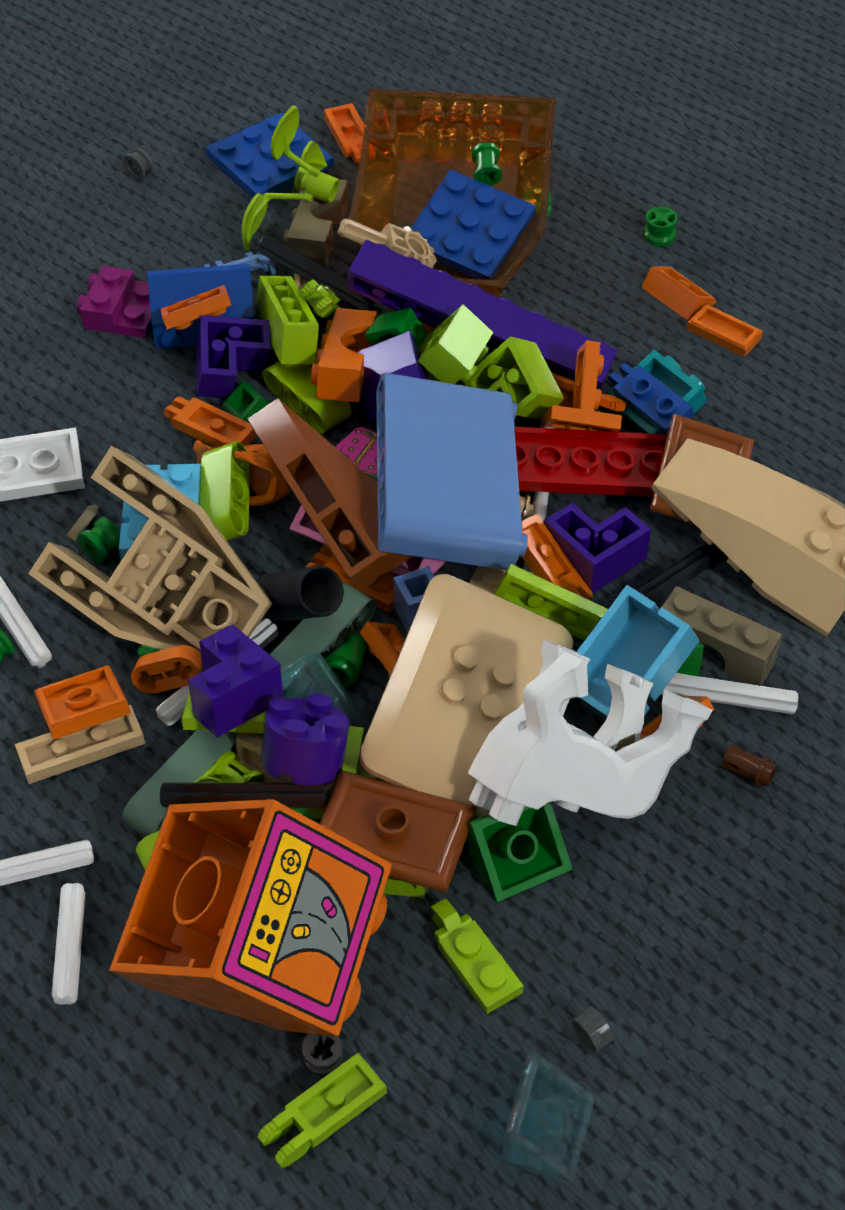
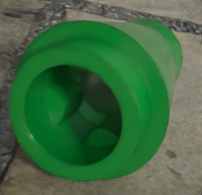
M357 633L351 634L343 644L323 661L322 674L326 682L331 686L345 689L358 681L365 654L369 649V645L362 635Z

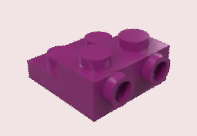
M102 266L98 274L92 273L89 277V292L87 296L80 295L77 302V313L81 315L83 328L147 338L152 329L148 282L135 281L133 270Z

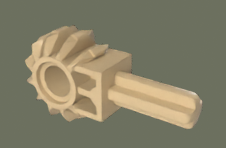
M343 219L340 222V227L338 228L339 236L359 245H363L367 239L374 243L384 244L390 250L405 257H413L430 268H434L433 266L437 262L436 257L433 255L435 250L427 243L428 239H424L419 231L413 232L408 226L401 228L388 223L381 232H378L351 219Z

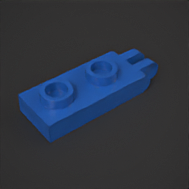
M623 363L618 369L625 376L624 378L616 372H612L608 376L610 382L614 385L612 390L616 396L626 401L627 405L666 436L668 435L672 414L689 419L694 415L690 404L639 365L633 369L628 364Z

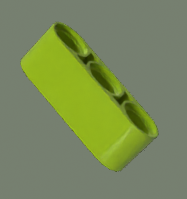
M278 361L264 369L262 376L267 388L319 434L323 435L352 416V410L347 401L317 399V385H311L312 367L309 365H305L302 368H290L280 364Z
M239 441L206 451L201 459L200 506L205 510L227 541L246 535L249 528L250 463L235 458V451L247 452L245 446Z

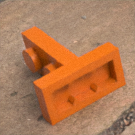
M586 340L577 350L572 408L552 405L543 414V428L552 427L556 429L609 432L621 430L622 415L594 411L598 409L601 399V390L596 388L597 376L601 375L604 366V355L600 354L601 342Z

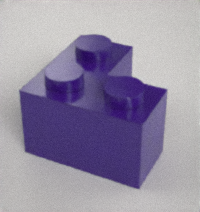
M200 315L195 337L196 396L228 398L233 392L237 370L263 372L270 352L269 320Z
M572 502L544 520V524L588 585L592 594L647 559L651 529L626 507L601 523L596 524Z
M232 624L199 641L203 672L188 679L193 716L216 738L267 711L271 699L277 697L284 698L280 663Z

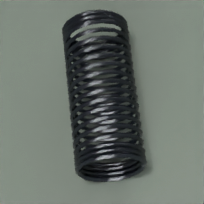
M320 565L269 573L256 579V582L272 602L262 618H268L271 622L330 616L338 610L343 601V583L339 575L326 566Z

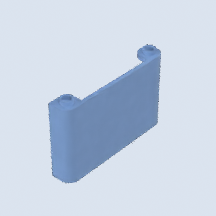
M383 372L376 391L378 551L507 570L510 564L515 565L518 557H523L526 553L528 537L527 534L522 533L514 431L517 403L512 401L511 394Z

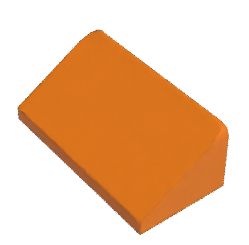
M651 267L642 284L644 290L686 320H690L705 304L712 306L717 301L713 296L672 267Z

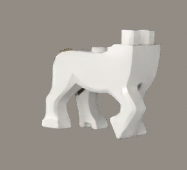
M543 639L540 653L542 656V667L539 676L524 688L523 703L520 707L504 717L489 733L472 763L468 774L477 781L469 800L477 806L490 810L489 815L496 820L517 826L525 806L538 810L551 801L573 812H578L581 806L616 818L631 819L645 814L658 798L671 766L680 757L688 753L699 726L703 721L708 720L712 709L665 689L662 699L663 713L661 724L654 733L640 740L641 730L644 725L645 706L654 683L607 663L605 679L610 686L612 694L610 712L605 723L592 737L581 729L567 723L563 717L570 698L588 696L587 664L590 659L574 650Z

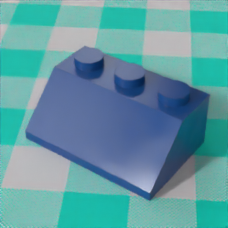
M250 264L147 271L151 321L156 349L195 346V337L200 318L195 319L193 325L182 330H175V327L167 330L162 319L161 308L222 285L226 287L232 306L227 307V311L219 316L255 319Z

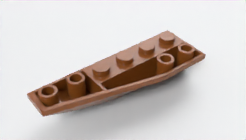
M277 398L248 418L316 528L349 578L360 591L412 557L410 555L378 551L377 483L280 399Z

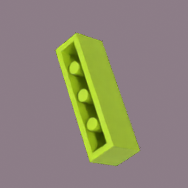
M259 276L256 315L259 320H269L270 343L280 364L290 368H302L305 365L315 364L319 324L306 301L298 294L300 290L292 276Z

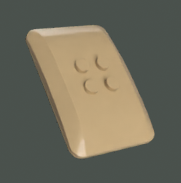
M440 574L433 577L426 587L360 748L359 759L361 765L371 775L391 784L476 806L477 810L473 820L488 815L490 810L477 806L469 800L477 781L468 774L472 763L489 733L504 717L520 707L523 703L524 688L539 676L542 667V656L540 653L543 639L572 650L573 639L570 632L562 625L459 578L448 574Z

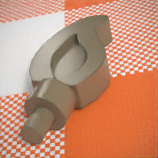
M96 504L87 506L66 536L75 542L78 534L84 531L98 517L99 506Z

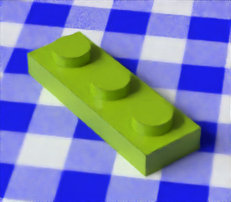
M512 564L509 565L494 592L496 596L562 625L572 636L583 641L586 640L608 610L599 604Z

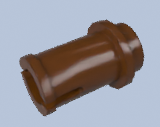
M731 744L725 753L721 768L728 769L753 780L756 787H760V785L768 787L776 773L777 764L772 763L771 758L768 756L762 759Z

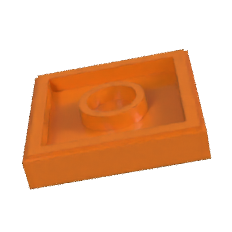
M108 665L34 690L53 740L131 713L128 702Z

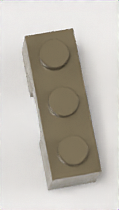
M340 180L337 195L332 203H327L315 197L312 202L299 200L298 208H294L292 211L290 229L286 228L284 231L283 244L318 264L326 266L334 246L333 224H340L349 205L348 180ZM301 189L300 193L305 194V190Z
M677 586L662 606V608L690 625L698 637L699 643L713 647L722 655L725 661V673L746 683L761 686L776 663L782 638L781 633Z

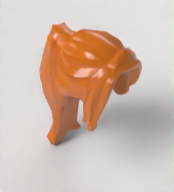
M200 440L195 441L193 450L198 459L196 464H201L203 453L214 449V447H209ZM263 444L245 445L247 452L235 451V458L250 463V486L255 491L256 496H249V505L266 506L275 503L288 495L289 491L292 490Z

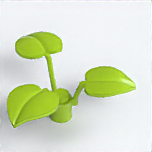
M292 105L278 122L272 135L270 149L273 159L279 160L284 153L285 156L300 166L294 181L295 191L299 193H265L264 195L257 193L253 197L244 213L242 221V240L247 251H250V240L259 228L266 214L268 202L271 199H294L312 202L315 197L327 203H332L337 195L340 180L320 172L323 168L327 167L319 145L315 141L308 142L301 158L290 150L289 145L299 125V110L297 106ZM301 189L305 190V194L300 193Z

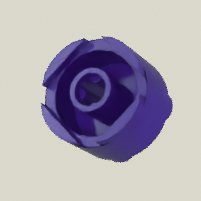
M311 694L308 698L287 699L277 697L270 700L265 716L260 756L263 768L270 775L278 779L280 772L293 776L292 783L299 785H319L328 783L336 778L337 771L339 769L342 770L344 764L349 720L340 709L332 705V698L324 694Z

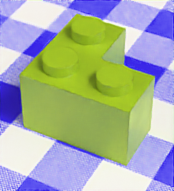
M462 304L427 335L418 348L420 354L418 362L425 367L427 375L431 376L433 381L456 384L460 380L462 383H465L478 368L474 364L479 362L488 352L489 347L486 344L493 332Z
M512 336L478 364L476 372L465 382V385L468 387L511 394L512 401L517 403L516 415L538 420L543 418V414L552 405H559L565 399L537 344Z

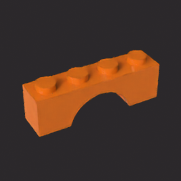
M337 308L333 320L327 321L326 334L322 336L321 349L318 348L316 364L312 365L311 385H317V399L347 402L360 401L364 385L365 355L357 352L371 347L365 334L376 320L377 311Z

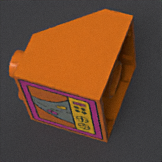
M274 799L169 805L109 971L150 990L272 1028L289 1032L339 1037L343 1022L351 1016L359 1002L361 985L357 976L369 938L378 930L386 914L387 899L384 889L392 863Z

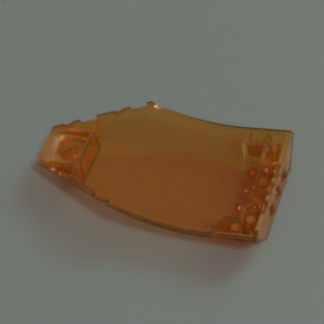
M369 89L357 182L350 215L347 219H351L378 232H381L388 223L401 228L406 226L411 228L450 169L474 179L473 173L476 169V164L472 160L471 155L473 147L480 143L496 144L500 151L497 161L498 166L502 169V179L491 187L536 205L535 216L493 280L475 279L439 262L434 264L433 269L445 271L453 278L469 285L479 286L485 292L499 298L546 230L556 98ZM422 323L427 335L435 329Z

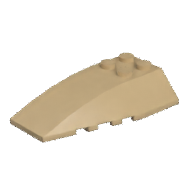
M687 438L653 483L651 489L685 522L691 520L702 531L700 536L710 546L715 544L729 557L726 562L737 572L742 570L754 582L751 586L760 595L827 637L845 611V505L826 493L760 463L724 449Z

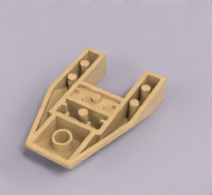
M111 446L91 478L149 519L111 577L102 573L69 548L48 542L28 574L115 637L162 650L187 645L201 653L199 641L232 624L250 638L272 604L267 595L199 504L130 454Z

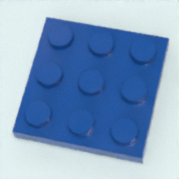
M282 113L273 115L266 120L205 147L206 156L252 198L257 193L263 195L265 193H280L294 186L295 177L300 166L285 156L284 153L279 160L273 159L270 149L272 135L278 122L284 115ZM299 127L289 146L291 152L301 158L308 142L314 140ZM319 145L327 167L320 171L324 172L334 167V157Z
M450 169L411 229L413 232L419 231L424 239H428L427 243L435 250L433 255L436 257L437 262L490 285L535 216L536 205Z

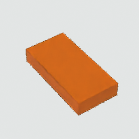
M707 304L687 324L688 331L742 357H745L762 339L763 334L762 330Z

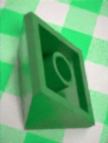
M548 802L538 810L525 806L517 826L498 821L489 814L469 822L468 854L496 902H500L573 870L551 802Z

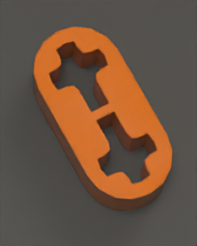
M181 645L145 654L137 660L131 673L132 683L140 691L149 694L189 685L188 679L198 675L203 669L201 653L191 646Z

